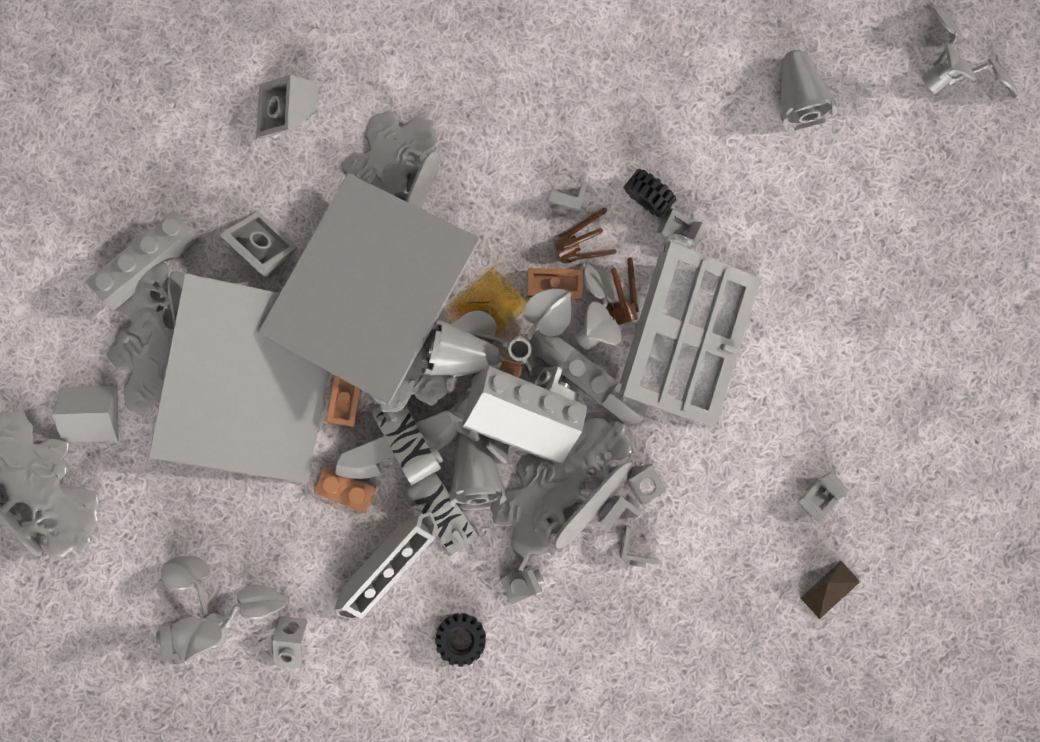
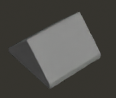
M259 211L223 231L221 237L268 279L297 249Z
M118 386L61 388L52 412V417L61 440L64 442L118 441Z

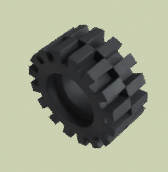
M637 169L623 187L631 199L635 200L645 210H648L650 214H655L661 218L677 200L672 190H669L666 184H662L660 179H656L651 173L648 174L646 170Z
M456 613L445 618L436 632L435 644L437 646V653L441 654L443 661L447 660L452 666L457 664L458 667H463L465 664L471 665L473 661H477L485 649L486 633L483 625L476 620V617L469 616L466 613ZM456 629L467 630L472 638L471 645L464 650L455 649L450 643L451 633Z

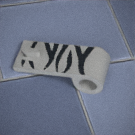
M381 406L371 411L411 485L441 469L439 463L443 462L440 453L436 446L430 449L407 406L402 411L382 412Z
M437 471L413 485L410 482L405 485L407 491L403 494L412 507L417 505L422 514L432 512L438 526L437 536L451 555L479 537L457 503H455V507L451 506L450 493Z

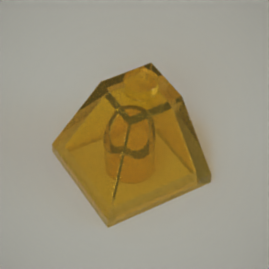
M494 267L452 302L462 315L476 310L490 314L497 325L494 336H498L521 316L527 303L513 285Z

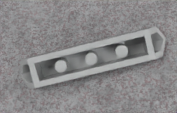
M540 331L532 335L530 343L533 354L549 366L561 367V375L617 419L628 427L644 421L645 404L621 396L624 386L557 335L546 336Z
M447 411L416 423L430 448L436 446L437 450L446 446L459 433L456 431ZM383 436L342 453L338 460L335 474L353 479L370 478L381 474L379 463L383 462L385 467L398 461Z
M432 512L408 519L400 524L383 541L343 588L334 609L337 616L359 620L371 610L436 538L438 526Z

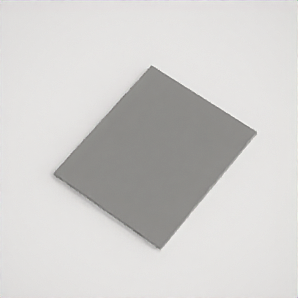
M347 173L258 333L262 337L269 338L376 397L384 404L390 405L481 239L477 235H472L355 177L354 174Z
M191 273L185 274L149 458L308 484L329 372L269 338L262 337L258 333L280 293L195 276Z

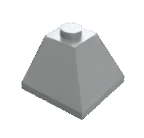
M290 74L259 84L256 138H266L292 131L317 109L319 99L317 93L318 82Z

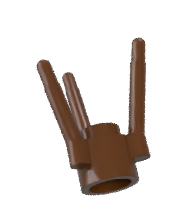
M602 208L569 231L559 234L560 238L554 240L561 261L568 258L569 263L580 259L616 254L617 251L615 249L576 254V252L581 250L579 243L601 234L603 229H596L577 238L574 234L606 213L607 208Z
M631 257L627 260L630 300H625L617 269H611L619 302L613 304L615 308L613 309L608 301L605 308L618 325L637 320L636 313L640 312L636 299L633 259Z

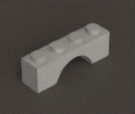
M173 210L85 282L114 311L135 294V288L139 280L148 270L166 259L179 258L195 245L199 239L184 220Z

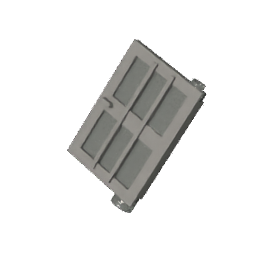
M670 233L667 236L664 250L660 252L619 383L622 385L619 395L623 396L622 403L634 407H639V404L643 403L716 428L761 278L693 251L694 240Z

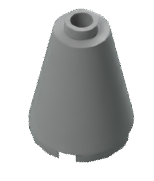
M800 50L790 51L781 60L782 124L788 130V125H797L795 131L820 126L826 123L825 117L831 114L833 118L838 111L836 102L808 54Z
M436 320L434 324L437 325L435 331H430L424 347L422 361L427 362V369L422 368L423 374L475 375L488 366L500 369L502 354L499 353L497 346L443 320Z
M478 433L480 439L477 442L464 435L459 437L450 492V504L452 507H455V503L460 504V509L479 510L491 508V502L498 500L500 505L506 501V492L493 454L486 447L487 436Z

